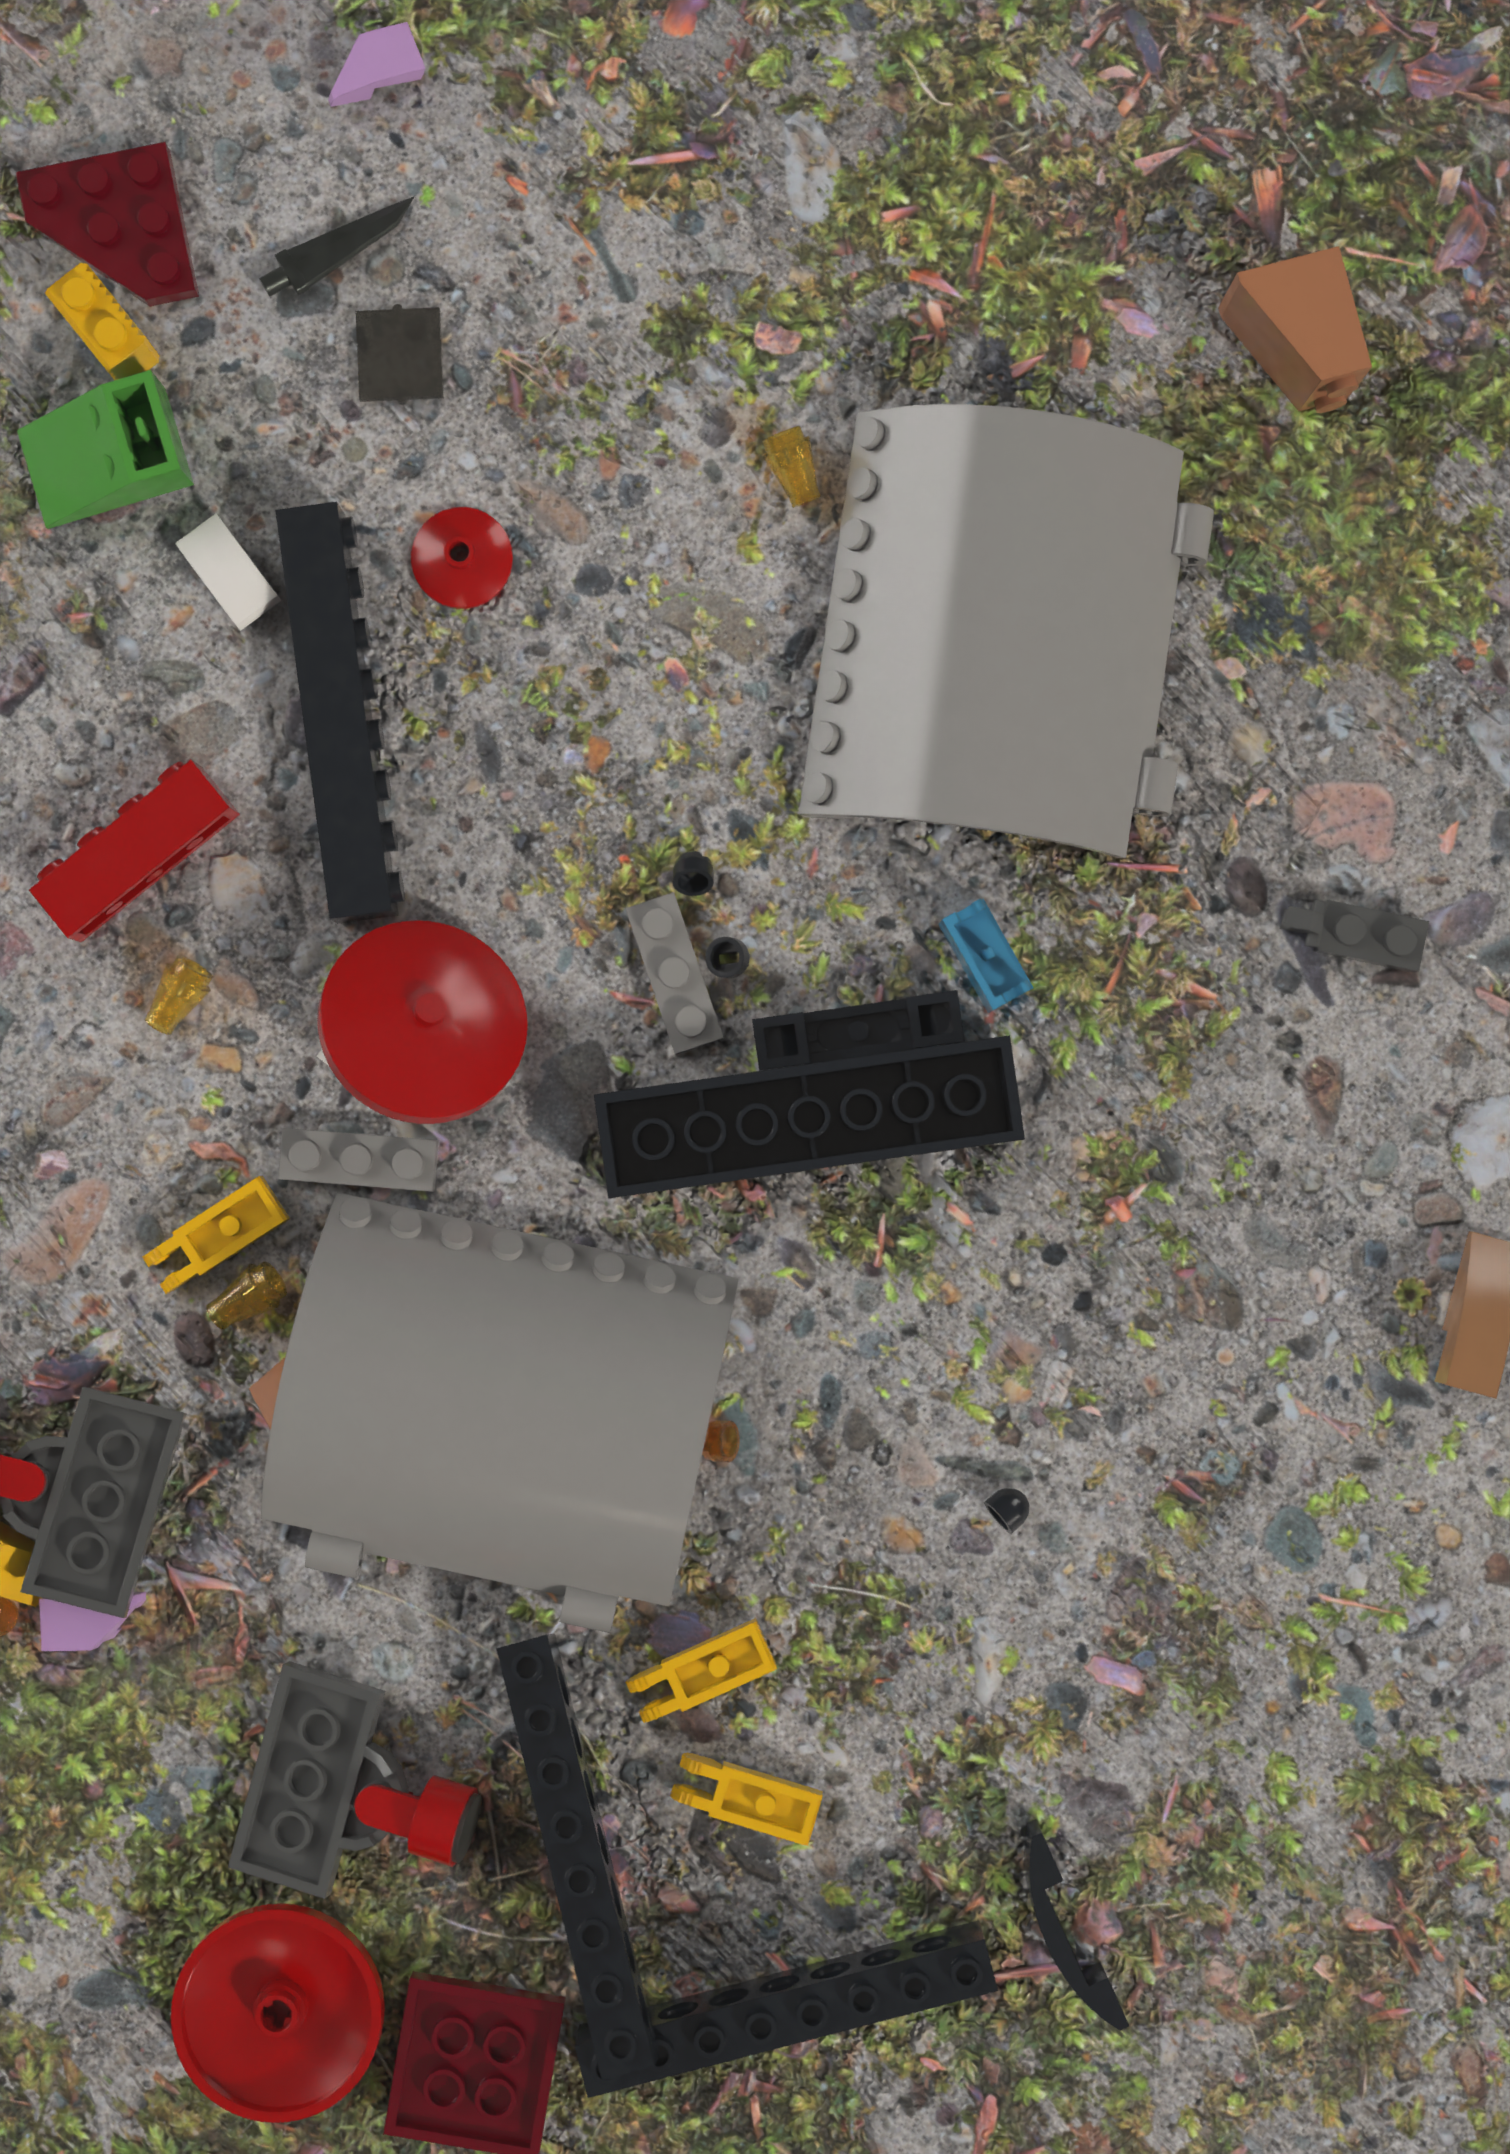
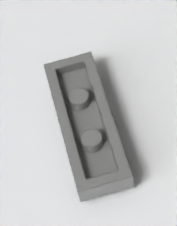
M674 892L625 908L674 1054L677 1055L724 1039Z
M282 1128L278 1179L433 1192L435 1191L439 1140Z

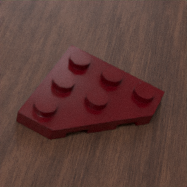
M166 142L15 172L25 222L32 230L47 240H52L82 263H87L90 268L105 278H110L149 307L199 297L171 153Z

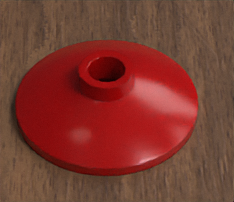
M453 507L440 511L422 525L413 541L411 566L417 583L432 600L449 608L470 609L489 602L504 588L512 571L513 552L505 530L492 516L475 508ZM460 545L467 547L469 554L465 560L457 562L451 559L453 548Z

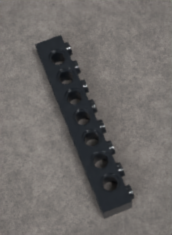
M546 1634L496 1648L601 2079L603 2081L653 2067L660 2056L556 1636L555 1634Z
M977 1920L648 2006L660 2056L653 2067L602 2081L588 2022L579 2024L575 2050L587 2097L590 2098L996 1992L998 1988L980 1921Z

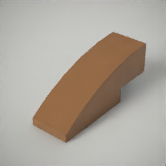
M1468 1231L1442 1329L1448 1332L1435 1382L1497 1399L1510 1341L1509 1241Z

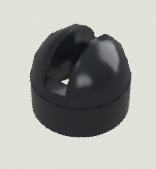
M694 850L680 855L673 867L672 883L674 888L688 896H699L709 892L714 884V869L711 860Z
M719 937L712 941L706 950V965L710 972L717 977L736 978L743 974L749 966L750 954L748 948L739 939ZM739 954L738 962L720 964L719 955Z
M1000 1489L984 1502L993 1518L1010 1534L1016 1531L1029 1515L1030 1505L1027 1497L1017 1489Z

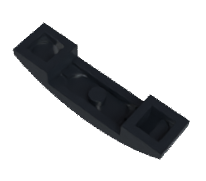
M958 990L807 1013L799 1012L752 1019L759 1071L965 1042Z
M1034 1819L1026 1823L1024 1866L1029 1897L1045 1943L1057 1967L1077 1995L1103 2020L1121 2031L1130 2026L1101 1961L1081 1969L1045 1890L1062 1882L1063 1878L1038 1822Z

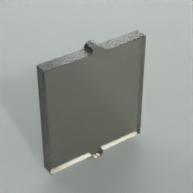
M395 304L392 309L356 311L360 402L397 400L400 405H405L407 400L444 398L441 310L439 307L403 309L400 304Z

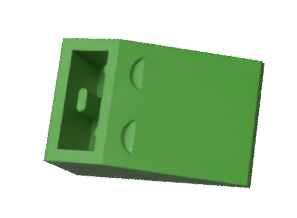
M151 370L101 384L17 430L47 529L194 485L166 389Z

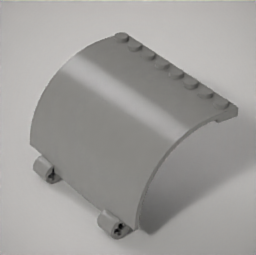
M931 404L857 412L799 814L810 818L850 819V817H864L961 826L1057 842L1116 858H1126L1132 813L1155 817L1171 816L1178 763L1167 759L1153 757L1179 569L1180 565L1200 566L1207 563L1214 510L1210 507L1195 503H1177L1184 451L1150 436L1118 426L1070 415L1024 408L972 404Z
M337 1192L310 1265L286 1352L267 1449L261 1519L311 1529L312 1532L305 1557V1568L357 1579L365 1553L562 1595L564 1600L560 1623L611 1633L619 1596L669 1607L739 1278Z

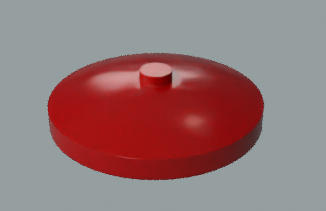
M412 920L391 923L376 928L353 942L341 954L330 970L321 992L317 1013L318 1034L323 1054L329 1067L344 1088L372 1110L392 1119L416 1124H437L458 1120L486 1106L503 1090L514 1075L523 1056L527 1041L528 1024L525 1001L516 978L509 967L495 951L480 939L459 928L433 921Z
M283 1903L256 1906L240 1911L215 1926L199 1942L185 1962L176 1982L171 2004L173 2041L183 2068L192 2082L205 2096L221 2108L237 2116L260 2122L281 2123L297 2121L314 2116L330 2108L344 2098L361 2080L374 2057L381 2038L385 2011L384 1993L381 1979L372 1957L362 1942L345 1925L321 1911L305 1906Z

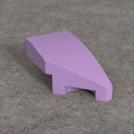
M407 22L358 35L330 93L328 101L331 107L371 99L375 88L422 79L426 68Z
M134 1592L127 1617L135 1608L141 1607L146 1601V1592ZM41 1598L39 1599L41 1651H86L96 1649L103 1642L113 1639L122 1629L120 1626L127 1617L120 1618Z

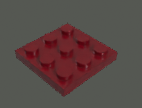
M412 1971L409 1979L383 2134L496 2154H540L566 1997Z

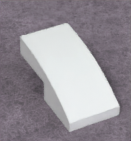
M217 513L175 543L240 631L281 601L280 597Z

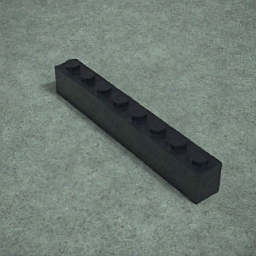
M337 501L278 509L275 512L329 918L337 924L399 916L397 903L405 901V891L401 872H393L390 852L398 851V838L394 821H386L384 801L391 800V786L387 770H379L377 750H383L385 742L380 719H372L370 700L378 699V689L373 668L366 669L363 649L371 648V637L366 617L359 618L357 599L364 598V584L360 568H352L350 548L358 547L355 522L352 516L345 517V513Z

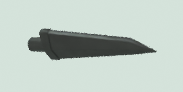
M414 197L387 206L275 254L274 256L280 267L259 278L268 296L271 297L290 285L293 286L298 295L310 290L311 286L396 228Z

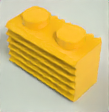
M79 263L47 288L46 296L114 380L150 370L159 363L160 355L87 263Z

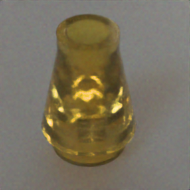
M800 426L779 432L762 441L766 453L762 456L789 497L792 508L821 497L817 487L810 436L804 437Z
M177 955L172 964L166 963L150 1010L144 1018L145 1022L155 1030L171 1035L176 1026L211 991L208 985L213 979V975L197 962Z
M263 1261L258 1265L249 1264L216 1299L206 1305L207 1313L219 1329L225 1330L232 1324L278 1308L280 1299L287 1295L286 1285L278 1271L270 1263Z

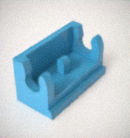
M978 899L963 910L954 912L940 921L938 925L988 1013L1033 989L1030 980L984 899Z

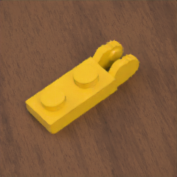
M258 1176L172 1232L174 1236L152 1249L142 1258L148 1267L159 1265L167 1260L171 1254L182 1248L191 1263L181 1270L171 1273L159 1284L165 1294H168L198 1274L199 1276L205 1275L290 1220V1217L265 1178Z
M754 1618L661 1660L660 1665L639 1672L630 1677L625 1683L629 1692L634 1693L644 1691L665 1679L668 1680L674 1694L653 1700L638 1711L642 1721L647 1723L678 1709L684 1712L776 1670L777 1664L758 1621Z
M688 1752L682 1754L680 1767H683V1769L692 1774L718 1781L713 1795L691 1785L674 1784L670 1794L672 1799L678 1801V1803L707 1811L710 1817L808 1846L822 1801L823 1791L723 1761V1764L714 1759Z

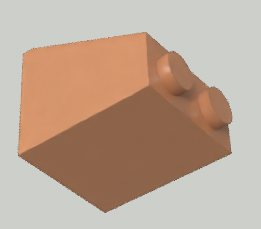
M1339 246L1237 272L1218 307L1222 320L1298 411L1315 407L1317 413H1325L1344 406L1347 403L1346 399H1348L1353 391L1359 388V383L1370 371L1372 364Z

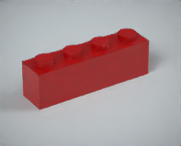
M191 759L186 764L177 762L171 765L158 777L160 784L146 796L138 794L127 800L117 811L120 817L105 829L99 826L86 833L77 843V846L80 848L65 861L57 859L49 863L38 873L37 878L39 882L31 887L29 891L68 939L83 942L240 815L200 765Z

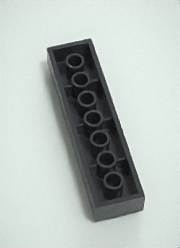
M1010 1036L594 1094L608 1199L1025 1140Z

